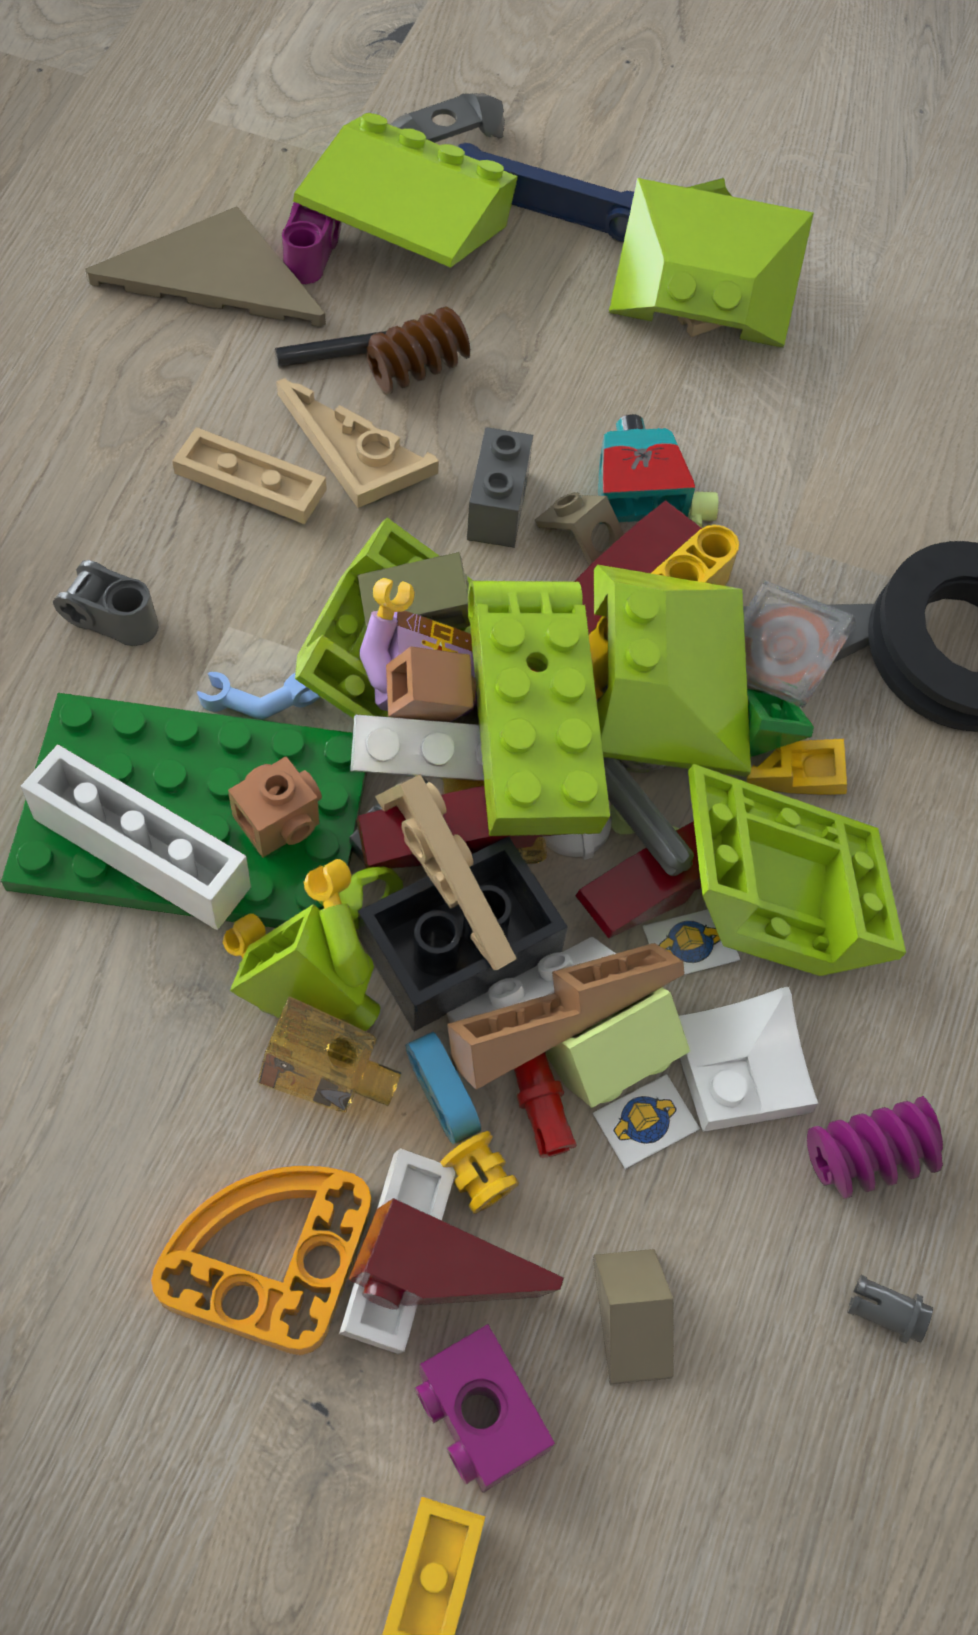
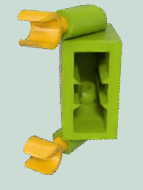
M336 859L326 864L325 867L319 866L310 871L305 878L304 887L307 894L314 900L322 901L323 910H320L313 904L268 934H266L262 921L256 915L248 914L235 921L233 927L227 930L223 937V946L226 951L233 956L241 955L243 959L239 963V969L230 991L257 1006L262 1012L271 1014L282 1021L285 1020L290 998L311 1007V1009H315L311 1010L310 1016H308L309 1013L304 1012V1015H306L304 1019L306 1021H301L303 1023L300 1025L301 1031L307 1030L304 1033L312 1034L316 1029H318L317 1031L324 1029V1026H318V1021L315 1019L319 1018L329 1022L330 1017L337 1020L341 1019L348 1025L360 1030V1033H363L375 1023L381 1010L380 1004L365 994L374 969L372 958L365 953L360 943L348 903L342 904L339 893L348 888L351 883L350 869L344 861Z

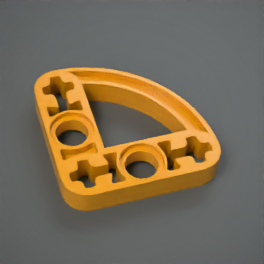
M321 1166L281 1167L259 1172L236 1181L211 1196L196 1208L172 1235L153 1269L151 1279L153 1292L162 1306L172 1313L290 1354L304 1355L311 1353L322 1345L329 1332L371 1212L369 1187L362 1178L353 1173ZM344 1189L353 1191L354 1203L360 1206L358 1211L348 1209L341 1222V1234H351L350 1240L347 1242L331 1231H315L319 1223L330 1230L334 1219V1204L328 1201L330 1196L340 1198ZM314 1198L283 1283L198 1254L218 1231L252 1209L280 1200ZM322 1245L329 1246L339 1254L340 1266L336 1273L328 1278H314L304 1268L305 1258L313 1248ZM184 1267H191L190 1274L193 1280L210 1288L212 1286V1276H221L212 1290L210 1309H201L206 1299L203 1293L191 1289H184L179 1298L172 1297L173 1289L166 1281L169 1274L180 1275ZM297 1282L314 1293H330L327 1302H323L319 1297L314 1296L309 1315L311 1321L317 1324L314 1332L304 1330L300 1334L299 1340L290 1338L289 1325L283 1322L286 1314L296 1316L304 1300L303 1291H293ZM236 1286H249L257 1292L259 1297L258 1307L255 1312L242 1320L228 1317L224 1313L222 1306L227 1292Z

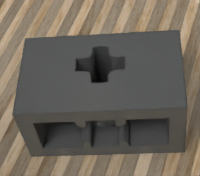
M485 427L469 501L467 540L515 548L529 476L533 443L532 434Z

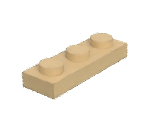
M195 427L172 460L174 473L302 524L307 522L327 490L326 477L197 427Z

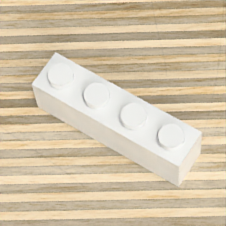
M58 744L21 785L32 816L36 821L216 930L221 927L251 888L247 859L244 854Z

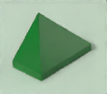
M747 689L750 758L812 737L814 726L791 695Z

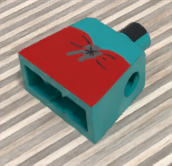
M636 414L621 417L616 423L617 431H608L603 436L599 459L598 496H607L619 523L638 522L665 500L688 517L695 491V483L672 431L666 428L645 429L643 418Z

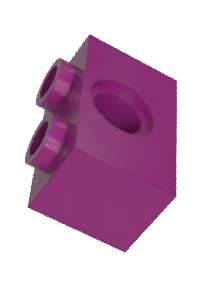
M489 1324L420 1364L419 1375L423 1383L415 1387L416 1394L433 1424L443 1418L455 1441L454 1444L447 1447L448 1454L466 1485L476 1480L482 1493L550 1452L555 1445L553 1438ZM474 1395L488 1397L497 1408V1421L485 1429L470 1426L465 1421L461 1411L464 1401Z

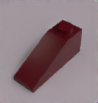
M394 1198L376 1210L349 1277V1281L365 1288L362 1294L364 1298L392 1310H398L400 1304L404 1306L539 1298L560 1290L564 1277Z

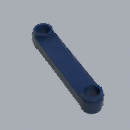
M462 143L457 146L463 149L464 155L478 161L490 160L497 162L504 167V171L518 176L511 205L605 232L613 239L624 242L634 191L619 192L483 152L471 143Z

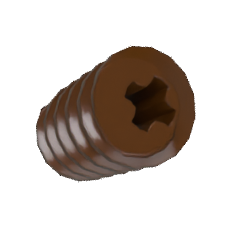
M445 306L438 308L434 314L427 313L421 315L418 321L412 319L404 322L402 327L394 326L388 328L385 334L382 332L373 334L369 339L367 347V360L378 386L384 394L389 395L393 392L392 378L396 380L401 388H406L410 383L409 371L417 381H423L426 377L425 365L433 375L440 374L442 371L441 358L445 365L449 368H454L458 364L457 352L467 359L470 358L471 348L467 331L460 316L453 309Z

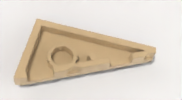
M285 378L277 381L278 396L357 508L438 474L439 460L433 454L427 452L424 457H421L400 446L399 436L387 430L376 428L372 422L340 405L333 410L314 400V391L305 386L289 382Z
M421 774L376 795L375 797L384 812L397 805L406 820L402 822V830L405 843L420 861L425 872L450 909L458 904L460 905L473 930L471 939L483 957L489 962L492 969L499 970L516 960L517 958L469 868L474 864L467 844L459 835H452L442 816L446 813V806L438 789L431 782L426 784Z

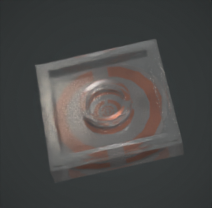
M764 580L744 612L747 684L805 708L856 626L854 615Z

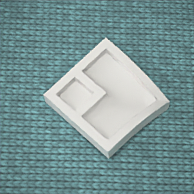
M789 987L779 988L735 1004L679 1016L691 1051L680 1057V1061L703 1132L809 1114L818 1105L799 1039L792 994Z

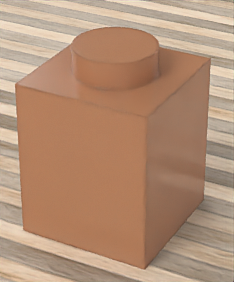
M411 646L386 664L388 717L451 722L473 708L476 681L471 675V658L469 654Z

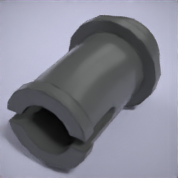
M861 1275L853 1292L876 1301L878 1305L854 1296L850 1300L847 1313L853 1316L855 1314L900 1334L899 1340L903 1343H907L909 1339L921 1343L929 1327L933 1307L923 1303L922 1295L916 1293L911 1298Z

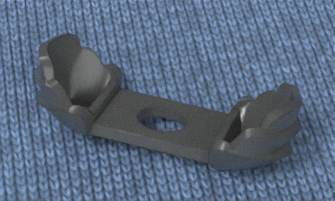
M465 93L408 114L405 113L395 119L390 125L399 129L418 130L426 135L427 140L436 143L478 127L487 137L503 138L505 119L501 100L484 93ZM446 114L452 116L456 122L450 126H440L435 124L432 119L437 115Z

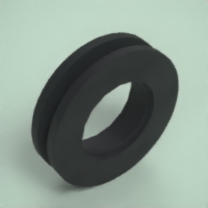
M968 541L941 542L927 546L908 557L883 588L873 605L869 618V646L881 677L905 705L937 724L962 731L978 732V672H973L955 664L935 646L926 629L925 619L926 606L929 603L942 599L966 601L978 607V543Z

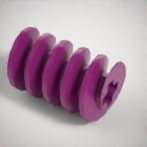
M924 1096L918 1097L914 1104L909 1101H903L895 1104L892 1110L882 1107L873 1110L871 1116L861 1113L851 1116L848 1123L840 1119L829 1122L827 1129L815 1126L809 1128L807 1132L809 1158L817 1177L824 1186L834 1184L843 1199L852 1197V1178L855 1177L861 1188L865 1192L875 1190L874 1172L876 1171L879 1172L882 1180L888 1186L897 1184L898 1181L897 1165L901 1166L904 1174L909 1179L919 1178L921 1172L919 1159H922L926 1168L931 1173L942 1170L941 1152L943 1150L941 1128L934 1109Z

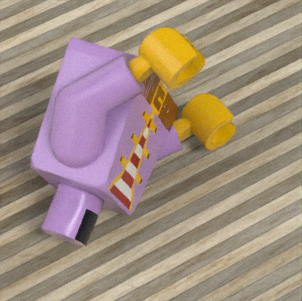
M382 578L373 587V597L380 607L378 611H373L360 648L361 661L371 686L375 688V703L382 710L388 711L386 664L411 646L469 654L471 658V675L475 678L471 634L405 611L412 605L415 592L412 585L402 581L398 586L396 597L390 601L389 597L393 581ZM476 694L473 701V708L460 716L468 715L477 706Z

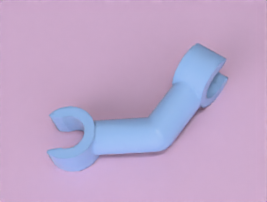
M219 672L208 673L211 685L222 689L219 694L211 696L203 692H197L200 704L208 711L218 712L229 708L260 720L267 719L293 705L298 708L306 707L320 698L318 694L295 679V673L285 681L282 688L261 698L231 687L228 678Z

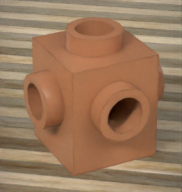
M287 756L272 765L264 764L255 768L246 776L244 781L228 789L232 815L262 857L286 843L293 845L301 842L319 824L318 801L322 799L319 787L306 770L299 773Z

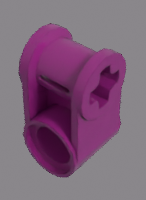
M294 202L288 222L282 231L283 262L301 284H311L320 280L323 276L332 250L338 244L342 222Z

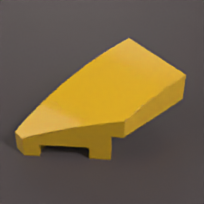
M844 738L798 741L777 748L758 767L754 765L751 767V773L747 776V783L770 791L815 795L847 794Z

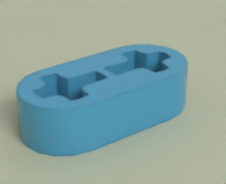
M431 1032L407 1043L405 1047L410 1064L449 1141L454 1145L481 1132V1124L476 1109L436 1033Z

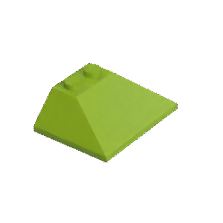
M638 178L609 313L652 322L654 312L742 329L741 340L784 348L814 212Z
M389 518L384 519L339 579L297 654L295 679L353 719L355 715L388 717V711L380 709L375 703V688L371 686L360 658V648L367 627L358 575L439 557V555ZM467 576L468 583L470 584L472 579ZM470 627L459 629L471 634Z
M597 565L594 569V615L608 617V689L597 703L603 757L690 769L693 764L722 774L747 777L751 773L742 589Z
M696 764L691 766L688 770L702 895L724 947L817 976L899 960L906 954L879 829L877 827Z

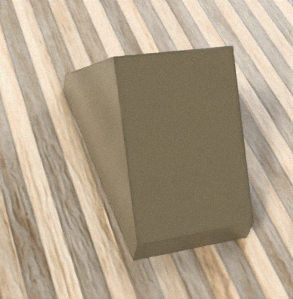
M655 1249L595 1254L593 1256L609 1384L673 1378V1296Z

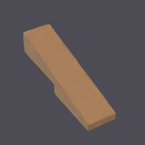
M656 943L553 971V994L448 1023L452 1064L456 1071L477 1090L685 975L684 961Z

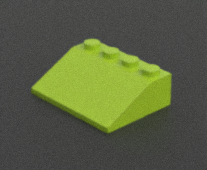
M365 113L345 124L294 192L293 202L450 268L507 226L518 176L504 171V167L501 164L490 160L478 161L464 155L463 149L455 145H439L426 139L424 133L418 130L394 127L387 124V119L378 114Z

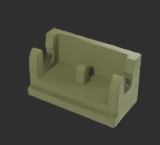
M460 552L358 575L366 627L372 612L378 611L380 607L373 597V587L382 578L393 581L389 597L390 601L396 597L398 586L402 581L412 585L415 592L412 605L405 611L456 629L470 627L468 616L469 583L467 574L464 572Z

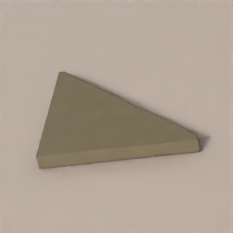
M237 206L85 268L87 281L93 286L100 287L103 283L125 286V291L159 298H161V293L186 297L187 303L219 309H223L224 304L249 309V314L284 321L285 316L311 320L312 326L321 327L326 325L323 309Z

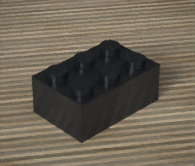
M509 836L473 853L474 864L469 867L517 958L499 970L492 969L489 962L483 957L472 941L471 934L473 930L460 905L458 904L450 909L429 876L358 911L359 939L372 958L374 965L414 1032L488 992L494 983L507 978H515L538 966L539 961L545 956L562 952L568 926Z

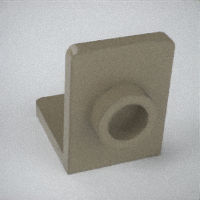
M578 492L569 493L559 498L551 507L535 519L537 526L540 528L572 530L589 566L624 535L607 496L580 495ZM602 522L608 527L610 538L606 548L602 551H597L592 544L591 536L594 527Z

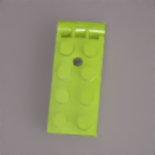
M471 580L468 590V616L471 628L489 836L600 834L610 818L586 610L585 605H582L580 583L572 581Z

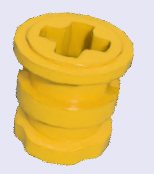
M485 1131L469 1138L440 1161L443 1167H453L456 1171L457 1178L454 1180V1184L460 1193L467 1192L472 1199L469 1203V1208L473 1214H477L497 1203L519 1185L515 1175L507 1176L502 1168L506 1161L501 1153H493L488 1145L493 1138L490 1131ZM474 1162L479 1165L488 1179L487 1183H484L472 1165Z

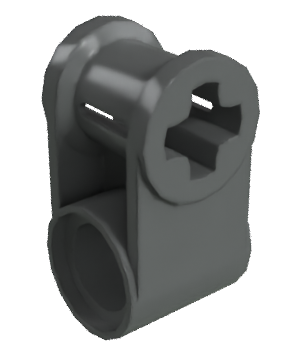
M82 561L76 569L78 576L66 592H59L53 600V606L56 611L69 623L79 628L90 629L115 639L124 645H143L151 641L159 629L157 615L146 584L138 579L129 578L109 570L94 561Z

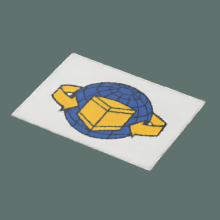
M708 909L643 925L648 943H656L683 960L685 974L740 960L737 950L722 945Z
M667 1074L593 1112L594 1117L625 1169L700 1130V1127Z

